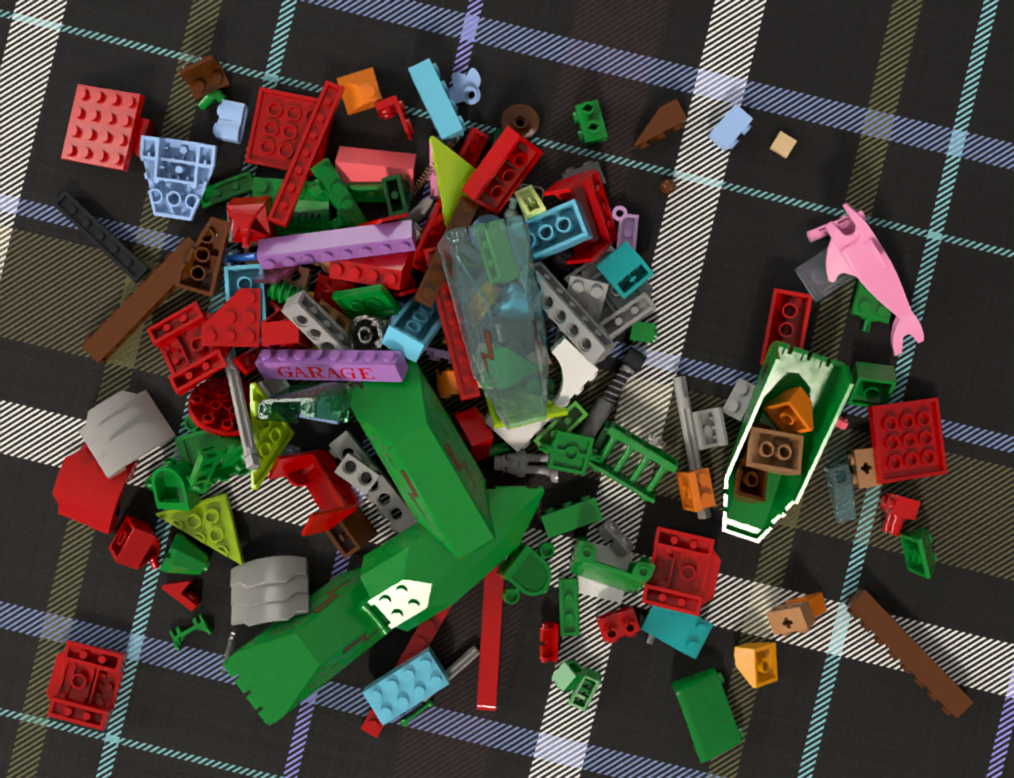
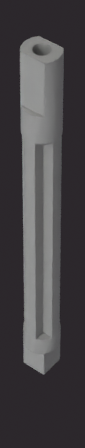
M232 347L226 359L228 366L225 367V371L228 377L246 469L254 471L260 467V461L242 387L240 370L232 362L236 358L235 348Z
M686 376L675 377L672 379L689 471L701 469L702 464ZM710 507L703 508V511L697 512L698 519L710 518Z

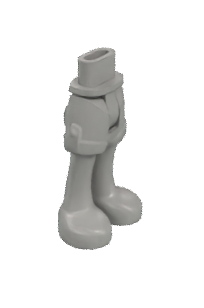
M519 450L518 452L503 453V455H495L494 471H503V473L513 474L516 477H525L526 474H543L549 476L553 483H558L559 470L550 469L547 466L528 464L529 462H547L549 453L547 455L545 453L530 454L526 453V450Z

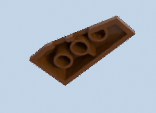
M215 217L209 219L195 245L179 267L175 283L176 287L210 297L219 294L231 222Z
M754 422L753 427L771 430L769 425ZM747 441L735 474L734 499L745 503L765 502L768 472L746 466Z

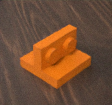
M709 468L676 472L683 510L699 512L703 511V508L716 506Z

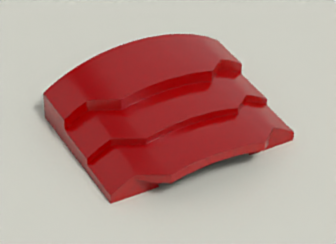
M197 301L146 329L153 345L162 352L172 374L168 378L175 393L179 396L196 388L197 384L227 367L226 359L232 347L201 346V326L214 314L203 311Z
M84 442L79 452L65 457L57 476L52 494L59 504L58 514L88 525L103 533H113L119 515L115 514L127 481L133 479L138 462L130 463L126 466V470L108 479Z
M657 526L651 559L656 566L652 577L645 584L641 603L699 617L701 606L714 597L721 559L713 549L715 539Z
M67 640L65 650L56 655L53 672L46 691L50 700L47 716L102 731L106 729L121 688L127 653Z

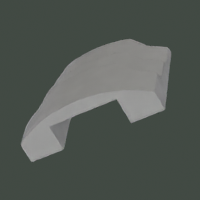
M612 245L609 246L594 262L583 264L573 271L572 274L608 282L596 265L615 249ZM571 273L564 277L567 285L569 284ZM647 280L625 299L620 297L610 284L608 285L598 325L611 340L656 308L651 300L653 287Z
M147 390L138 394L121 391L88 411L86 425L78 430L108 479L126 470L127 465L159 446L161 448L177 438Z
M265 557L245 562L243 565H238L231 569L232 625L245 624L253 626L266 622L288 621L293 616L309 613V563L306 557Z

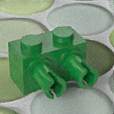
M598 99L575 105V112H572L574 123L579 125L580 130L577 131L579 141L584 143V147L607 141L608 135Z

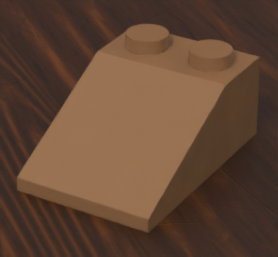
M751 427L748 437L746 466L774 474L800 475L804 436Z

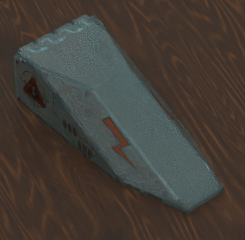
M523 215L506 218L507 225L504 219L487 222L488 229L485 223L468 226L469 233H467L466 227L451 229V232L446 231L437 244L473 377L475 380H478L484 389V394L486 397H489L497 409V414L508 430L547 420L549 355L531 235L528 223L524 221Z

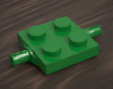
M858 281L850 314L862 318L864 323L861 331L869 333L872 322L877 321L888 324L891 311Z
M556 429L551 444L540 442V446H538V450L549 452L546 466L550 469L585 475L590 461L601 463V459H603V455L592 452L595 438Z

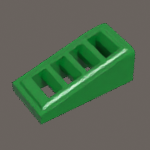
M587 667L583 668L586 675L574 688L568 701V705L584 712L601 683V674ZM585 683V684L591 686V688H589V687H587V686H584V685H582V684ZM579 690H581V691L587 693L588 695H585V694L579 692ZM576 697L581 698V699L585 700V702L583 703V702H581V701H579V700H577V699H575V698H576Z

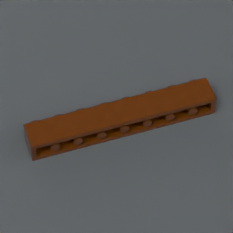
M189 236L183 238L178 243V248L174 252L168 253L164 258L165 261L151 271L152 275L148 279L142 280L138 284V289L134 293L128 294L124 299L125 302L111 312L112 316L108 320L102 321L94 334L92 333L86 337L82 348L97 363H105L178 288L175 286L179 267L195 245V239Z
M860 587L844 603L848 607L846 611L854 619L858 617L862 621L860 623L861 627L867 632L871 631L875 635L873 639L881 647L885 645L889 649L886 651L887 654L894 660L898 659L902 663L900 667L907 674L911 672L915 676L914 682L921 688L925 687L928 690L926 694L934 702L938 700L941 703L940 709L946 715L952 714L958 718L974 703L866 590Z

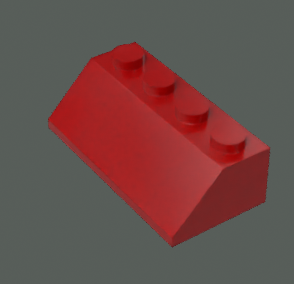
M507 125L464 185L462 191L473 201L498 215L544 152Z
M413 251L330 261L329 278L366 285L383 284L385 288L394 290L408 289L410 286Z
M777 288L773 289L760 365L763 364L768 348L772 345L773 341L778 340L790 344V352L793 346L803 349L813 295Z

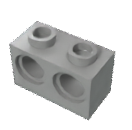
M349 452L334 472L367 495L382 475L379 473L380 469L372 463L369 465L363 461L364 457L359 453ZM348 461L355 462V471L348 470ZM364 472L372 475L371 482L367 483L363 480L362 475Z

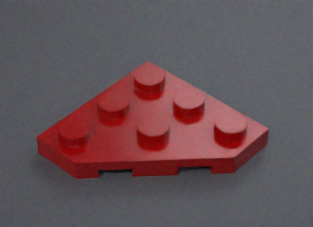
M239 289L201 326V346L261 347L262 289Z

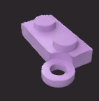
M616 206L612 211L613 219L619 221L616 249L627 241L636 251L639 215L627 214L625 207ZM618 210L623 211L622 217L616 215Z
M430 347L425 349L427 351L426 355L430 356V360L440 362L441 358L448 359V363L451 364L448 351Z

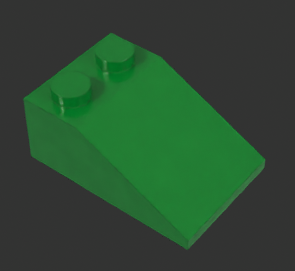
M923 528L901 532L900 540L907 570L923 578H931L936 570L935 562H937L936 553L932 551L931 547L933 542L931 533Z

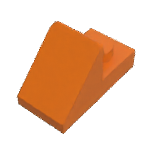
M822 592L784 601L785 604L808 600L814 618L827 611Z

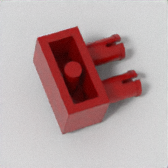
M886 492L880 501L881 511H884L886 514L881 531L900 537L904 520H916L920 501Z
M632 605L596 617L604 642L614 643L620 637H632L637 635L638 631H641Z

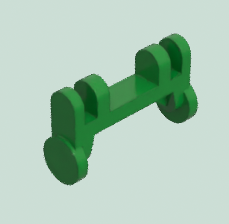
M203 614L199 615L201 622L197 617L192 618L195 626L185 631L182 630L181 626H177L175 629L178 635H176L173 629L169 631L174 641V647L178 652L182 650V642L187 634L195 630L205 631L209 635L213 634V630Z

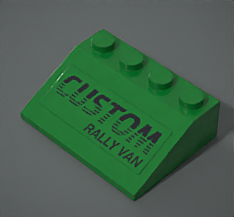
M254 177L252 197L270 196L273 206L284 179ZM306 181L287 228L276 224L277 233L274 237L331 230L328 224L332 219L333 205L323 192L316 197H311L307 191L315 185V182Z

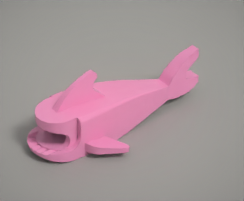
M845 203L843 207L850 218L849 223L846 226L840 227L830 221L824 225L831 237L826 254L828 280L835 282L840 273L856 276L878 301L896 315L891 330V346L893 354L897 356L902 353L903 337L905 335H912L918 344L924 341L922 326L911 311L896 270L875 234L860 214L850 204Z

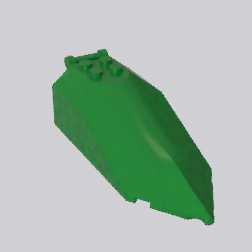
M495 486V489H486L496 540L461 561L419 522L363 556L360 577L369 597L359 603V609L362 612H366L379 627L378 630L382 635H386L394 627L408 632L453 605L520 545L544 494V488L542 486L538 488ZM375 604L388 621L384 622L371 605Z

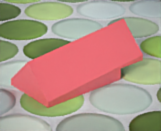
M339 146L335 160V170L343 183H382L381 178L405 174L408 177L410 191L414 193L411 188L414 189L417 154Z

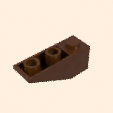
M677 99L658 109L634 144V150L637 148L642 150L648 147L652 140L656 139L659 141L665 138L671 130L677 132L685 127L684 124L687 121V117Z

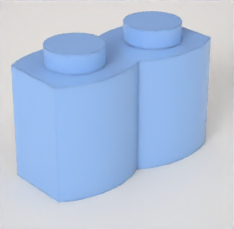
M223 99L217 108L219 119L213 127L215 137L218 140L241 144L249 107L244 103Z

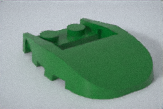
M240 436L223 437L197 450L199 455L191 475L187 476V480L191 487H195L196 484L202 482L205 485L212 484L213 480L218 479L221 482L229 480V476L237 474L240 477L251 472V470L246 469ZM226 452L222 464L217 465L220 455Z

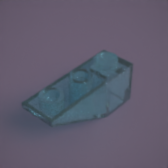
M839 463L823 467L837 523L856 519L854 489L849 465Z

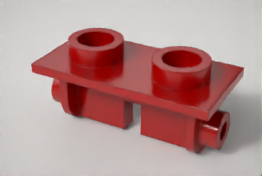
M544 621V623H541V627H539L540 641L543 642V645H540L539 659H541V663H548V661L557 663L559 624Z

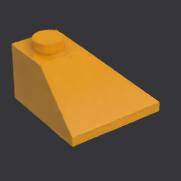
M776 642L745 643L735 646V666L752 688H759L778 681Z

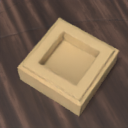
M780 131L769 149L787 158L797 140Z

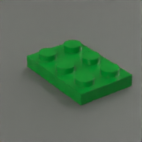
M383 284L336 291L332 295L335 303L352 321L398 315L402 310V307Z

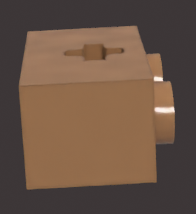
M872 446L849 449L850 454L847 455V459L852 468V473H850L851 484H854L856 488L882 486V484H877ZM864 465L867 466V468L861 470V467H863Z
M808 600L774 606L766 613L774 635L782 634V636H787L795 631L805 633L816 623Z

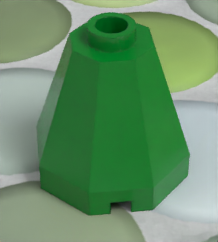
M177 532L160 570L166 573L201 575L202 571H207L211 561H208L209 555L185 534Z

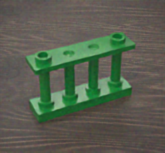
M612 421L607 431L610 438L599 453V455H603L602 462L590 461L589 467L593 471L601 472L635 492L642 500L654 503L656 493L653 492L654 488L666 471L673 473L676 471L678 460ZM616 441H621L626 444V449L614 467L606 463L603 464ZM638 451L642 454L643 458L631 476L628 477L621 473L620 470L632 452ZM654 461L659 464V469L648 485L644 487L636 481L648 463Z

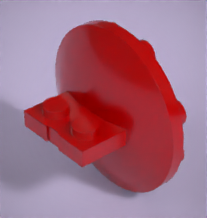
M228 377L215 378L200 383L192 391L188 400V412L192 421L199 428L213 435L222 437L240 436ZM241 380L250 418V384L252 382Z

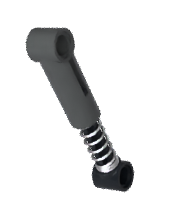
M632 346L629 348L621 360L622 366L619 368V373L615 374L616 377L612 379V384L608 385V390L604 391V396L597 398L588 412L589 415L585 417L575 433L595 438L615 407L612 403L619 396V392L623 391L622 388L626 385L627 380H630V375L640 370L647 359L646 355Z

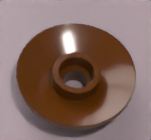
M515 104L508 107L501 118L503 130L508 125L526 139L532 137L537 132L540 124L537 112L525 104Z

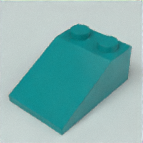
M652 605L640 629L696 659L713 624L700 616Z

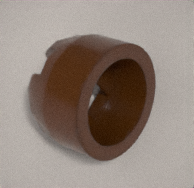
M671 179L663 180L660 185L664 195L671 193L677 188L675 182Z

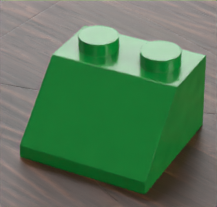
M856 361L851 372L854 386L847 399V404L864 407L888 404L897 383L894 366Z

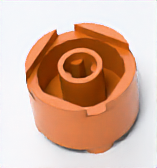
M445 367V371L440 372V368L435 369L436 392L439 394V398H450L453 394H458V397H460L453 368Z

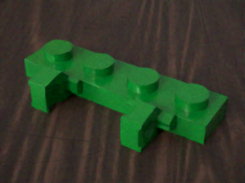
M328 158L323 159L310 168L316 179L314 180L315 185L307 190L311 197H316L323 192L336 209L335 213L337 216L328 222L331 229H338L341 226L343 228L357 227V225L367 222Z

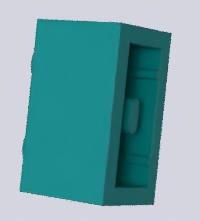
M627 241L596 265L601 274L623 299L654 275L649 266Z

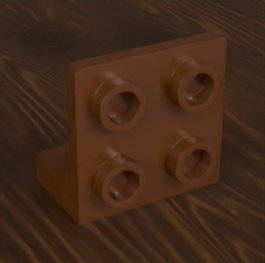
M213 55L202 56L198 62L186 64L181 67V70L177 71L179 76L187 82L197 102L210 92L218 89L223 90L231 86L222 65Z

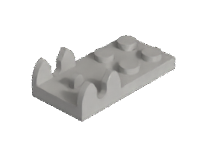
M571 273L567 291L591 318L599 324L609 282ZM559 327L557 328L554 344L565 335Z

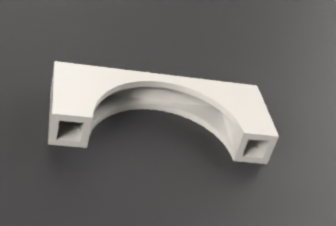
M563 335L550 348L562 369L561 386L552 402L561 408H566L571 402L570 399L573 395L580 394L584 389L583 385L588 380L592 381L597 376L599 369L596 364L592 365L587 361L582 352ZM490 412L484 416L485 423L517 452L521 448L524 450L530 444V439L534 435L540 434L547 422L550 423L555 419L550 418L494 429Z

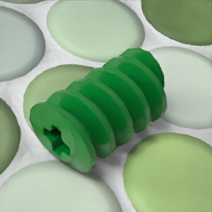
M278 276L272 282L267 297L271 295L272 300L278 299V302L282 304L289 297L301 292L302 286L294 289L295 283L292 282L290 286H287L288 280L285 279L280 283L281 277Z

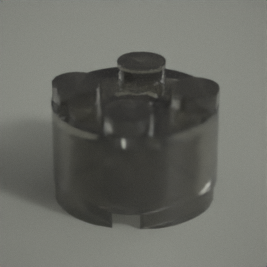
M380 314L358 316L353 320L354 322L348 329V340L353 349L377 351L388 349L387 346L381 344L390 325L388 317Z

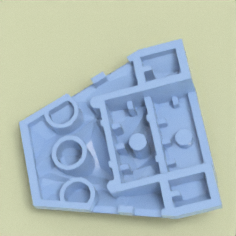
M141 135L140 159L144 162L146 170L144 176L145 179H148L150 187L148 193L155 216L193 220L216 166V145Z

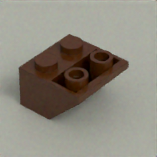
M359 505L355 512L329 531H325L344 559L379 535Z

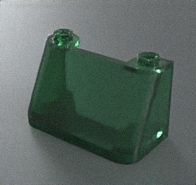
M341 382L293 384L262 400L258 405L257 419L298 423L296 418L302 413L306 418L348 422L350 388L346 383Z

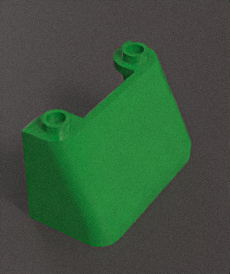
M578 534L569 561V568L575 575L628 593L639 592L652 577L656 565L650 558L641 556L639 561L629 562L627 570H623L596 561L597 551L595 546L587 542V537Z
M714 667L671 682L690 732L695 752L701 763L707 762L742 743L741 738L744 737L741 727L736 726L722 686L725 683L721 672L717 673Z

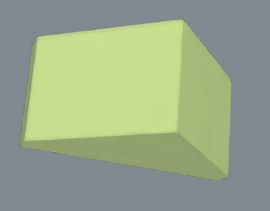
M532 185L514 192L525 220L546 211L544 204Z

